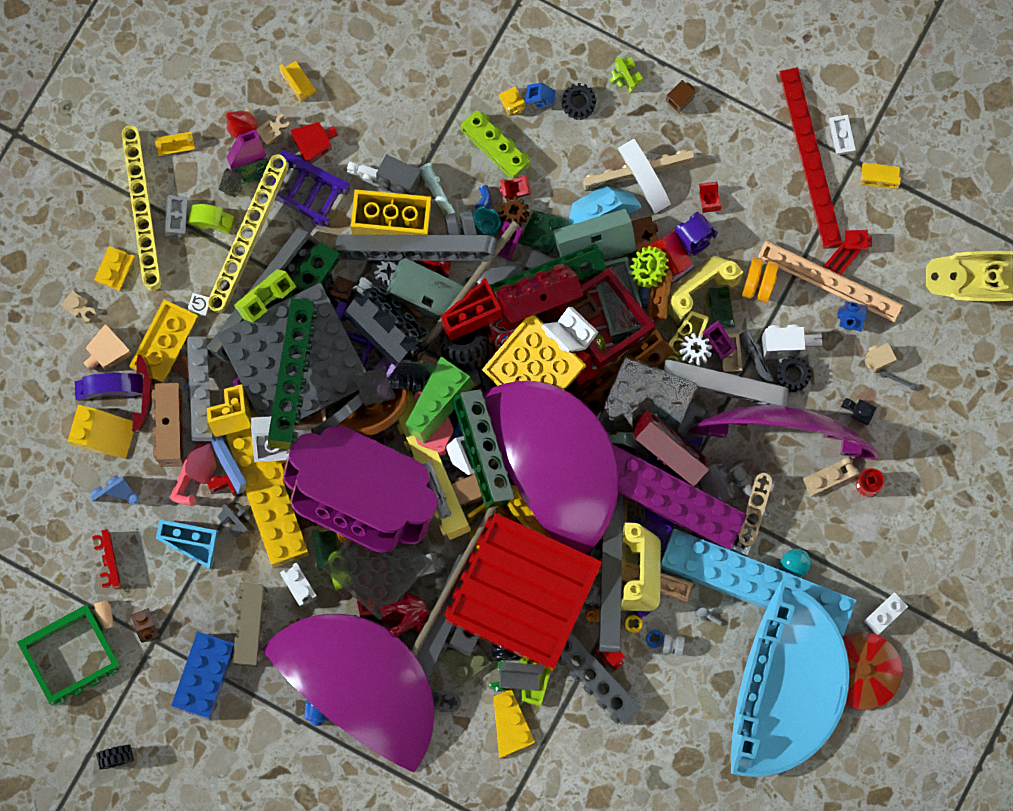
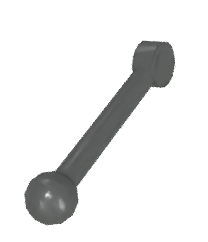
M886 370L880 371V376L882 378L888 377L894 381H897L903 385L910 387V389L913 391L917 389V385L915 383L910 384L904 380L888 374Z

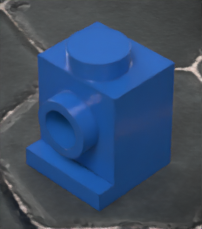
M543 82L527 85L525 103H533L538 108L551 107L554 105L556 90Z

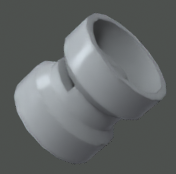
M665 634L662 653L669 654L674 652L675 655L682 656L685 637L678 636L675 638L672 635Z

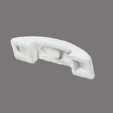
M635 139L618 147L617 149L640 185L654 214L671 205L657 175Z

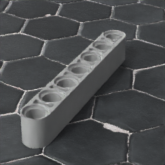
M666 360L662 380L665 382L762 405H787L789 389L782 386L677 361Z

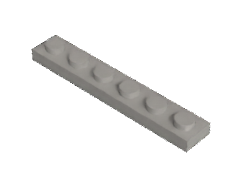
M187 337L192 441H212V430L208 424L206 409L210 407L207 337Z

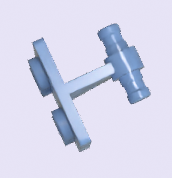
M117 475L107 481L109 485L103 489L99 486L91 492L93 496L90 497L91 501H93L102 494H107L125 499L132 505L137 504L139 501L138 495L133 493L123 476L118 478Z

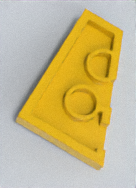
M512 689L493 696L500 759L534 744L535 741Z

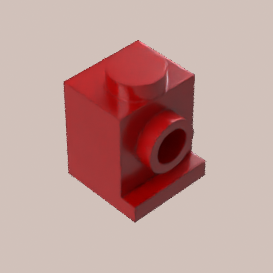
M599 648L595 651L596 656L599 654L602 656L600 660L606 667L610 666L616 671L624 664L625 656L620 650L619 653L599 652Z

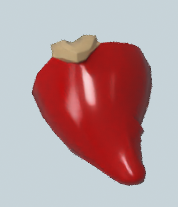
M250 107L245 109V111L239 110L226 113V129L234 139H237L238 135L257 129V122Z

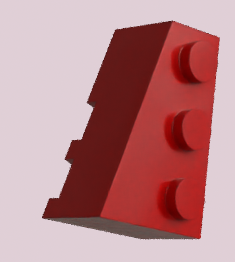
M486 277L481 280L478 286L471 289L461 301L456 302L441 316L442 326L450 341L502 318V309Z

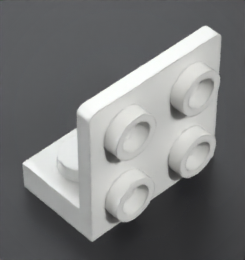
M568 307L558 322L546 323L541 327L550 339H554L559 344L558 346L562 351L568 353L586 350L599 333L573 307Z

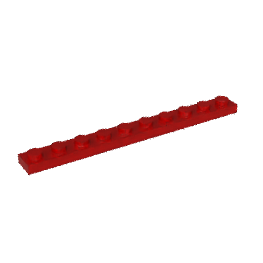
M798 67L781 70L779 75L823 249L840 246L842 239Z

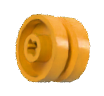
M753 256L742 297L751 299L756 288H758V301L768 303L776 283L779 263L769 261L766 264L765 270L761 271L763 259Z

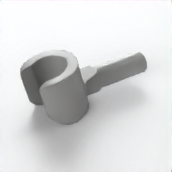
M699 608L694 613L701 621L707 617L718 625L722 623L721 620L712 616L706 608Z

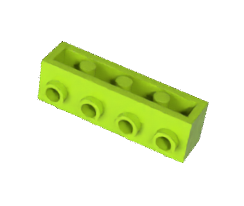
M478 110L473 112L461 124V131L510 179L519 177L529 167L528 155L524 151L520 152L513 140L510 138L506 139L502 135V130L497 125L493 126L485 113H480Z

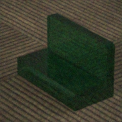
M319 530L311 531L318 572L331 570L328 562L329 555L339 551L336 532L331 530L324 532ZM335 558L334 563L336 565H340L339 558Z

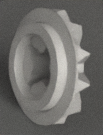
M380 260L375 265L374 277L378 284L383 287H389L399 264L398 260ZM388 266H390L391 271H394V273H391L390 280H388L387 274L383 273L387 271Z

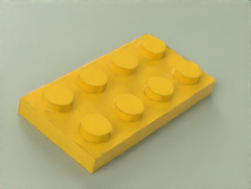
M164 299L129 367L136 371L137 355H145L151 367L153 379L165 383L187 341V337H189L198 319V315Z

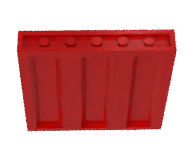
M495 513L493 517L489 516L484 526L488 528L486 534H481L478 539L477 545L480 547L477 553L472 552L468 561L471 563L469 571L465 569L460 580L463 581L461 588L456 587L452 596L455 601L452 606L448 605L444 616L447 617L445 622L553 671L602 562Z

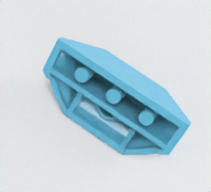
M604 185L573 202L568 226L622 209H626L629 215L642 207L631 192Z

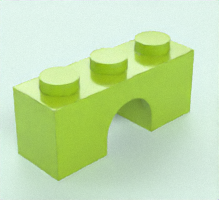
M277 269L234 304L244 320L254 323L268 311L265 306L276 298H284L296 288V285L286 271Z

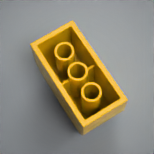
M355 190L351 218L352 235H428L431 197Z

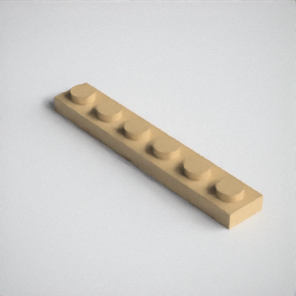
M681 150L676 155L669 156L666 154L658 157L657 160H647L656 173L693 163L694 155L692 150ZM627 164L619 170L608 169L600 175L595 173L587 175L583 179L584 191L635 177Z

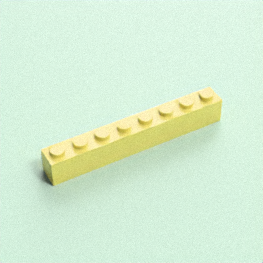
M410 392L411 395L407 408L399 418L400 423L397 424L400 434H405L407 438L404 444L408 452L412 450L414 456L411 458L421 464L426 462L432 463L441 490L447 497L448 508L451 511L449 517L441 519L442 524L439 527L443 536L447 534L449 540L470 532L471 529L438 452L419 446L416 438L410 434L406 422L417 403L414 400L413 393ZM437 509L434 513L436 519L439 518Z

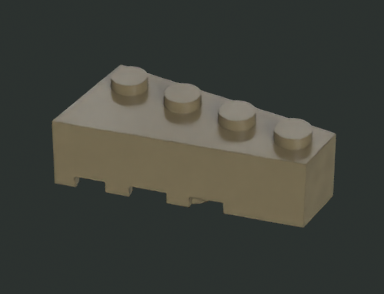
M240 582L239 590L242 591V596L238 599V612L240 614L236 619V632L238 633L235 636L233 664L237 666L258 667V662H262L263 651H259L260 643H264L265 632L262 631V624H266L267 612H264V604L268 605L269 593H266L263 584Z

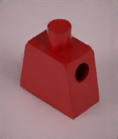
M320 122L290 130L303 160L311 164L332 150L329 140L338 136L334 126L324 130Z

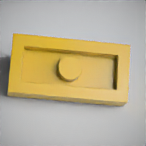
M296 60L286 67L283 64L279 66L280 73L300 102L316 93L315 88Z
M863 163L860 185L898 189L901 177H899L900 167Z

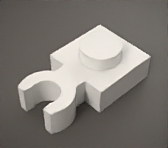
M349 162L347 167L348 173L360 175L362 180L368 183L377 182V169Z

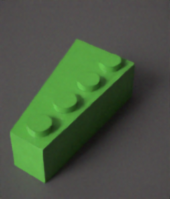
M440 357L436 369L431 374L406 422L410 434L424 444L455 409L452 399L460 392L471 391L474 387L470 376L443 357Z

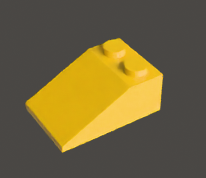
M78 405L68 443L73 447L127 459L134 434L132 432L133 421L98 409Z

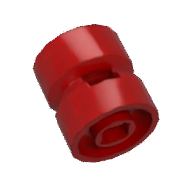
M874 468L864 470L856 481L858 493L867 498L877 495L884 485V476L879 470Z

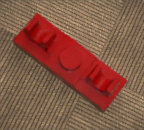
M108 529L101 530L102 536L94 535L92 539L93 541L101 540V544L95 546L94 549L100 551L104 548L105 555H102L104 567L107 566L109 569V574L106 572L100 574L101 578L107 577L109 579L107 583L102 584V587L109 588L112 585L115 590L120 589L121 583L111 533Z

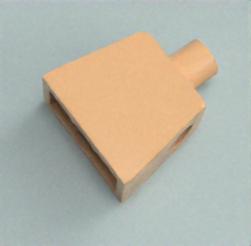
M105 324L87 345L86 349L91 356L83 364L90 371L98 365L107 371L132 354Z

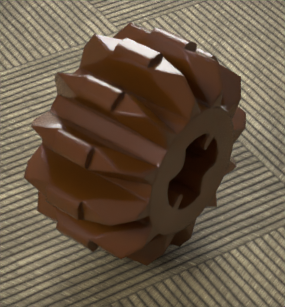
M514 196L513 201L507 197L506 203L501 202L500 206L502 208L498 209V213L501 214V221L505 220L509 223L515 221L519 224V227H522L521 222L527 223L526 217L530 216V212L527 211L529 205H523L524 199H520L518 202L517 196ZM511 210H515V212L517 210V215L511 214Z

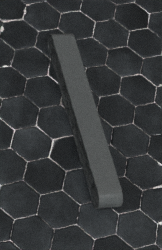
M339 235L336 239L334 250L340 253V260H403L407 258L417 261H490L494 257L497 240L489 235Z
M619 494L614 515L602 537L599 652L619 653L624 497Z

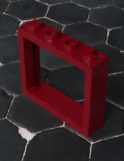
M609 268L581 286L583 295L606 281L643 328L606 353H603L596 343L592 341L587 349L583 351L590 355L591 361L598 370L631 349L654 331L656 327L654 320L646 315L642 305L633 299L630 290L621 284L618 275ZM577 299L553 307L552 312L558 320L567 310L566 306Z

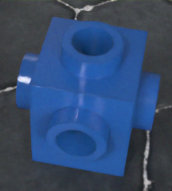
M845 301L843 308L839 307L837 318L840 319L839 326L846 330L861 332L866 318L867 306Z

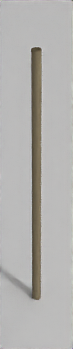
M515 221L510 224L496 243L493 259L481 263L448 309L456 302L461 301L474 287L519 227V224ZM441 318L426 337V342L429 346L443 328ZM425 351L422 352V353L420 352V354L417 356V357H418V361H419V359L422 357V355L425 353Z
M498 506L488 508L411 651L416 657L465 569L472 552L477 547L480 535L484 534L486 530L484 526L489 516L493 517Z

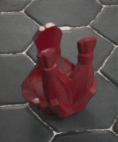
M405 593L401 601L380 607L384 617L398 612V614L392 617L383 618L380 626L389 630L394 638L407 630L420 634L429 618L430 610L426 605V601L421 597Z

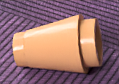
M108 600L93 604V612L102 629L114 627L112 608Z

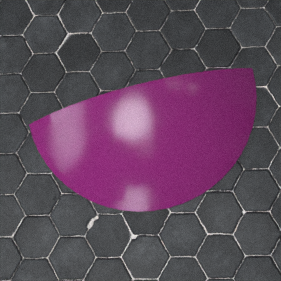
M527 380L501 384L482 393V396L485 398L487 412L491 417L493 431L497 437L498 448L502 453L503 463L521 496L554 540L587 555L601 540L609 527L617 504L619 489L618 465L615 452L601 422L577 397L562 388L548 383Z
M758 405L736 408L700 421L690 427L688 432L691 434L726 438L729 424L789 427L822 433L823 438L842 440L840 455L877 461L879 459L877 450L850 428L816 412L790 406Z
M323 614L308 617L289 625L277 633L262 648L270 661L293 687L328 719L377 754L413 773L416 771L428 750L432 738L434 701L431 687L422 665L402 640L398 637L394 638L389 630L379 624L361 617L346 614Z

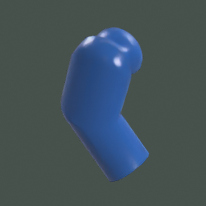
M488 185L479 187L482 198L479 203H476V210L483 206L489 209L493 201Z

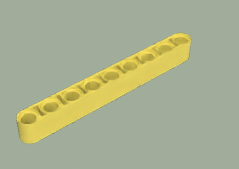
M127 126L122 131V140L142 280L148 290L156 291L161 286V275L141 137L136 127ZM129 134H136L134 139H127ZM137 151L138 155L136 157L129 156L131 152ZM135 169L141 170L139 175H132ZM138 187L144 188L141 193L134 192ZM140 205L146 206L144 211H137ZM142 223L149 224L148 228L144 230L140 229V225ZM145 241L152 242L149 247H142ZM153 259L154 263L152 265H145L146 260ZM151 277L157 278L154 284L147 283L148 279Z
M277 154L271 157L208 299V306L216 313H223L227 309L288 171V162L282 155ZM278 160L284 162L280 169H276L274 166ZM269 178H276V183L273 186L267 185ZM262 195H268L266 203L262 204L259 202ZM255 212L261 214L260 219L257 221L252 220V215ZM246 230H253L252 237H244ZM239 247H245V253L242 256H237L236 252ZM232 264L238 266L235 273H229V267ZM224 282H229L230 288L222 291L221 285ZM221 299V307L214 308V301Z

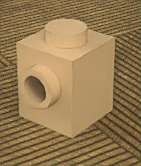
M889 343L870 347L868 349L869 352L865 356V363L868 369H872L873 373L894 364L897 360Z

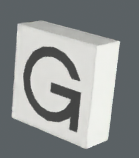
M193 293L187 310L196 315L206 317L209 309V297Z

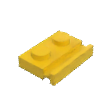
M108 246L94 281L121 291L135 256Z

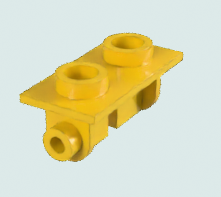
M192 131L155 138L158 156L195 150Z

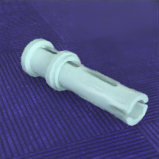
M427 163L418 168L425 182L424 186L430 189L444 215L456 214L439 184L440 178L435 175L432 164Z

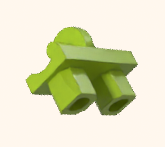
M620 56L615 59L616 69L611 71L613 77L609 81L611 84L617 83L619 88L625 84L629 93L635 91V87L643 83V78L639 72L633 75L629 74L628 70L635 68L632 57L622 59Z

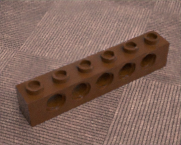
M655 329L572 395L581 400L596 414L671 356L674 350L660 332Z

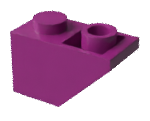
M257 130L238 135L226 157L231 169L240 168L245 164L267 157Z

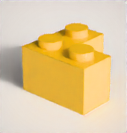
M242 384L224 389V404L206 408L208 424L215 437L251 428L249 398Z

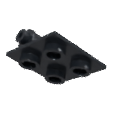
M401 360L387 381H390V387L394 389H409L410 391L423 392L427 379L436 369L437 365L428 362L420 363L412 362L411 360Z

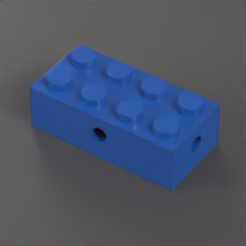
M197 631L171 705L174 709L211 720L234 654V643Z

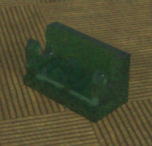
M728 287L710 288L708 295L713 324L719 321L723 328L735 327Z

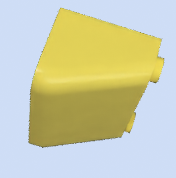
M718 256L708 258L671 285L668 314L680 327L686 319L685 314L693 307L692 294L712 280L718 287L728 285L733 289L740 283L743 271L733 261Z
M625 523L622 544L629 546L631 554H640V581H630L625 585L624 597L621 599V610L654 611L660 603L661 542L658 536L640 524Z

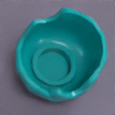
M484 206L475 210L473 220L476 232L480 235H495L501 226L500 216L494 209L489 210Z
M801 549L789 550L780 560L781 571L799 578L806 575L811 568V558L806 551Z

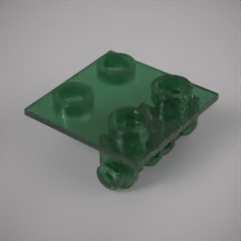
M534 210L519 244L542 250L543 254L549 256L550 253H553L552 249L555 245L553 230L565 227L566 219Z

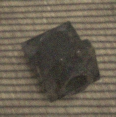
M227 168L223 173L218 190L228 196L236 197L242 191L243 187L241 184L244 175Z

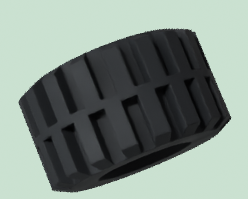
M482 327L452 341L449 340L446 332L441 334L439 342L442 357L461 371L467 372V370L472 371L475 368H480L489 359L490 352L487 333Z

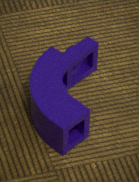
M134 373L93 374L82 377V380L75 381V400L77 401L108 395L133 397L141 395L143 392V375Z

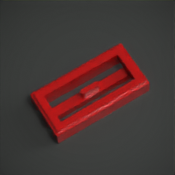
M844 241L826 262L824 268L842 275L862 250H855L854 254L839 272H836L837 267L852 251L846 250L832 268L830 267V264L845 248Z

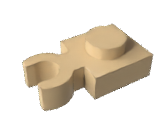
M283 114L277 116L276 122L273 123L269 119L256 129L259 137L267 147L282 136L281 129L285 130L290 126L289 121L285 124L280 123L284 118Z
M73 290L61 304L65 310L76 318L81 314L83 320L87 323H90V320L86 317L87 313L97 314L93 308H86L88 301Z

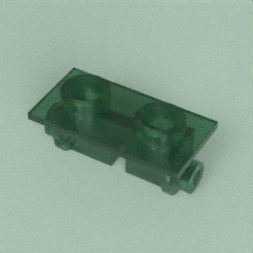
M262 158V160L232 169L236 185L239 186L261 179L269 163L268 158Z

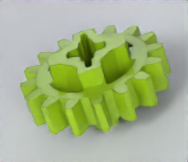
M648 246V249L643 247L642 253L637 252L638 257L637 259H632L635 263L630 266V268L634 269L630 273L634 276L633 281L637 282V285L651 288V286L656 287L657 281L662 283L661 277L666 276L667 274L664 271L669 269L665 265L668 262V259L664 258L666 253L652 246Z

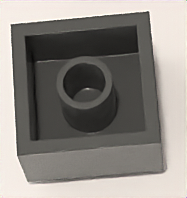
M386 154L376 172L377 185L386 192L390 190L396 194L414 195L421 182L420 170Z

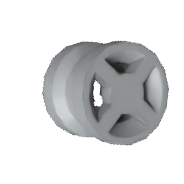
M361 277L360 283L354 286L352 290L359 297H363L364 294L362 292L364 290L376 287L369 280Z

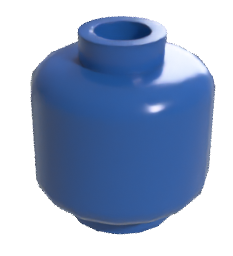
M308 700L305 702L304 718L311 721V725L322 726V722L329 720Z

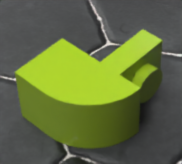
M195 204L191 205L187 223L200 229L211 228L223 234H230L234 216L223 212L222 208L216 206Z

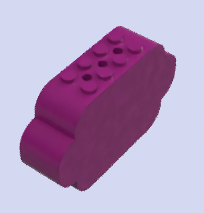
M344 426L328 427L321 435L312 433L300 435L297 437V443H293L292 450H289L283 479L286 485L293 490L291 505L297 514L380 553L394 550L399 542L404 544L418 543L426 536L437 508V497L427 487L429 473L420 462Z

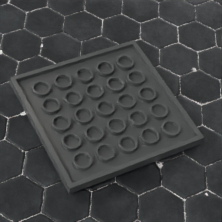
M321 283L268 308V311L254 323L244 320L217 334L258 417H270L272 415L291 298L314 301L315 308H318L317 319L313 320L312 323L315 326L314 337H310L309 342L312 343L311 355L307 354L309 370L304 373L306 388L301 391V396H304L303 407L298 410V414H301L300 421L372 385ZM301 319L298 322L304 323L306 322V320ZM296 337V338H295V340H298V341H300V340L303 339V337ZM294 354L292 357L299 358L301 355ZM297 372L289 373V375L295 376L298 374ZM292 389L286 391V393L292 394L295 392V390ZM286 407L283 410L288 412L291 411L292 408Z

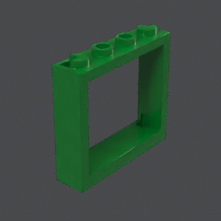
M87 604L17 642L46 699L52 706L65 703V698L71 695L73 697L80 695L87 686L94 687L101 683L100 679L106 676L108 678L114 676L121 668ZM87 617L111 664L52 695L28 649Z

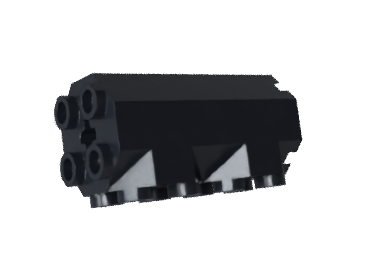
M372 287L362 292L364 296L361 298L357 296L346 309L345 313L347 315H345V318L395 367L401 360L417 362V356L429 346L426 342L427 330L420 326L411 314H401L399 312L400 303L393 300L383 287Z

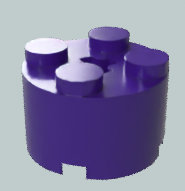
M695 212L690 217V220L686 223L681 222L675 228L677 237L689 257H691V253L695 256L705 250L710 245L709 240L712 237L715 239L718 234L717 230L705 216L699 212Z

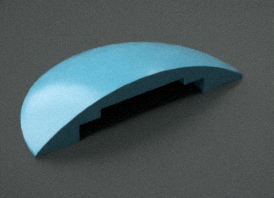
M781 582L762 618L743 674L732 734L731 774L751 777L769 776L787 771L803 763L814 755L831 736L846 704L849 688V663L846 648L836 624L827 611L814 598L784 582Z

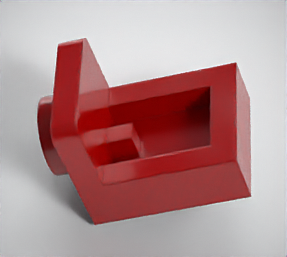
M526 175L511 180H500V192L504 198L509 197L512 201L514 196H517L518 199L531 194L529 179Z
M718 182L699 184V199L702 213L721 211Z
M845 230V250H864L865 253H869V247H872V236H869L868 230Z
M220 475L215 476L207 483L211 494L229 486L233 496L237 495L228 475L222 477Z

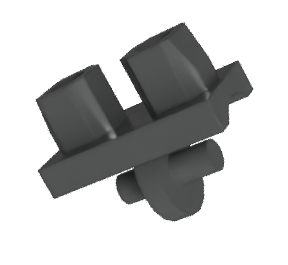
M230 502L229 504L225 503L221 507L223 510L218 515V518L224 524H227L230 520L235 523L230 529L234 537H239L253 529L252 525L248 522L252 518L248 513L251 509L249 505L243 507L238 503L234 506Z

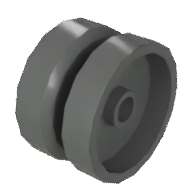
M471 210L460 213L461 224H458L457 216L454 213L444 215L446 235H476Z

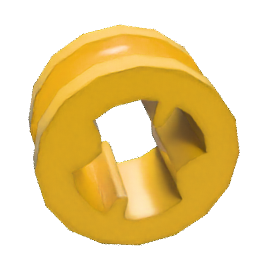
M636 615L627 617L625 629L632 634L639 632L642 628L640 617ZM630 620H637V626L639 627L637 629L634 627L631 629L629 628L630 623L628 622Z

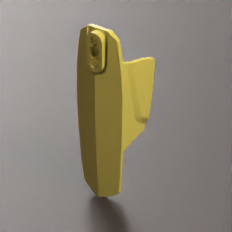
M1013 251L955 253L954 256L931 259L926 266V287L931 294L954 297L955 300L1013 301ZM932 273H936V275H939V277L935 280H932L931 275ZM951 273H955L956 275L954 280L950 279Z

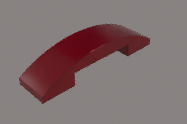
M137 355L136 374H142L144 378L141 413L133 412L132 432H140L144 427L153 403L152 390H154V381L151 367L145 355Z

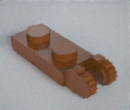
M670 269L664 271L667 275L661 277L662 283L657 281V286H651L647 316H650L654 321L667 319L670 287L673 280V274Z

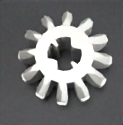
M695 333L691 334V339L686 336L684 338L685 342L680 343V347L683 349L679 351V354L684 355L682 360L686 361L689 359L690 365L695 361L697 366H700V360L706 363V357H711L712 354L709 352L712 349V345H706L709 339L701 340L702 334L696 338ZM693 346H696V349H699L698 353H695V350H692Z

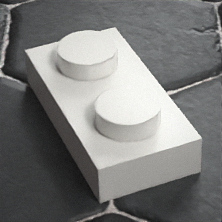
M848 115L829 118L836 155L855 152L856 149Z

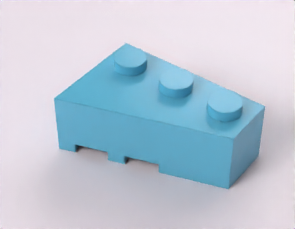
M160 519L156 539L205 567L212 569L220 531Z

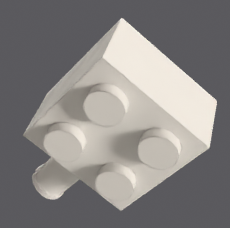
M795 324L788 325L787 328H780L778 325L768 326L762 335L763 357L765 360L787 359L788 356H798V358H801L805 351V346H822V335H804V327H799V325Z
M271 416L251 418L254 462L287 460L289 450L268 447L267 439ZM283 425L280 428L285 430L288 429L289 426ZM311 428L295 430V432H298L299 437L300 435L311 433Z

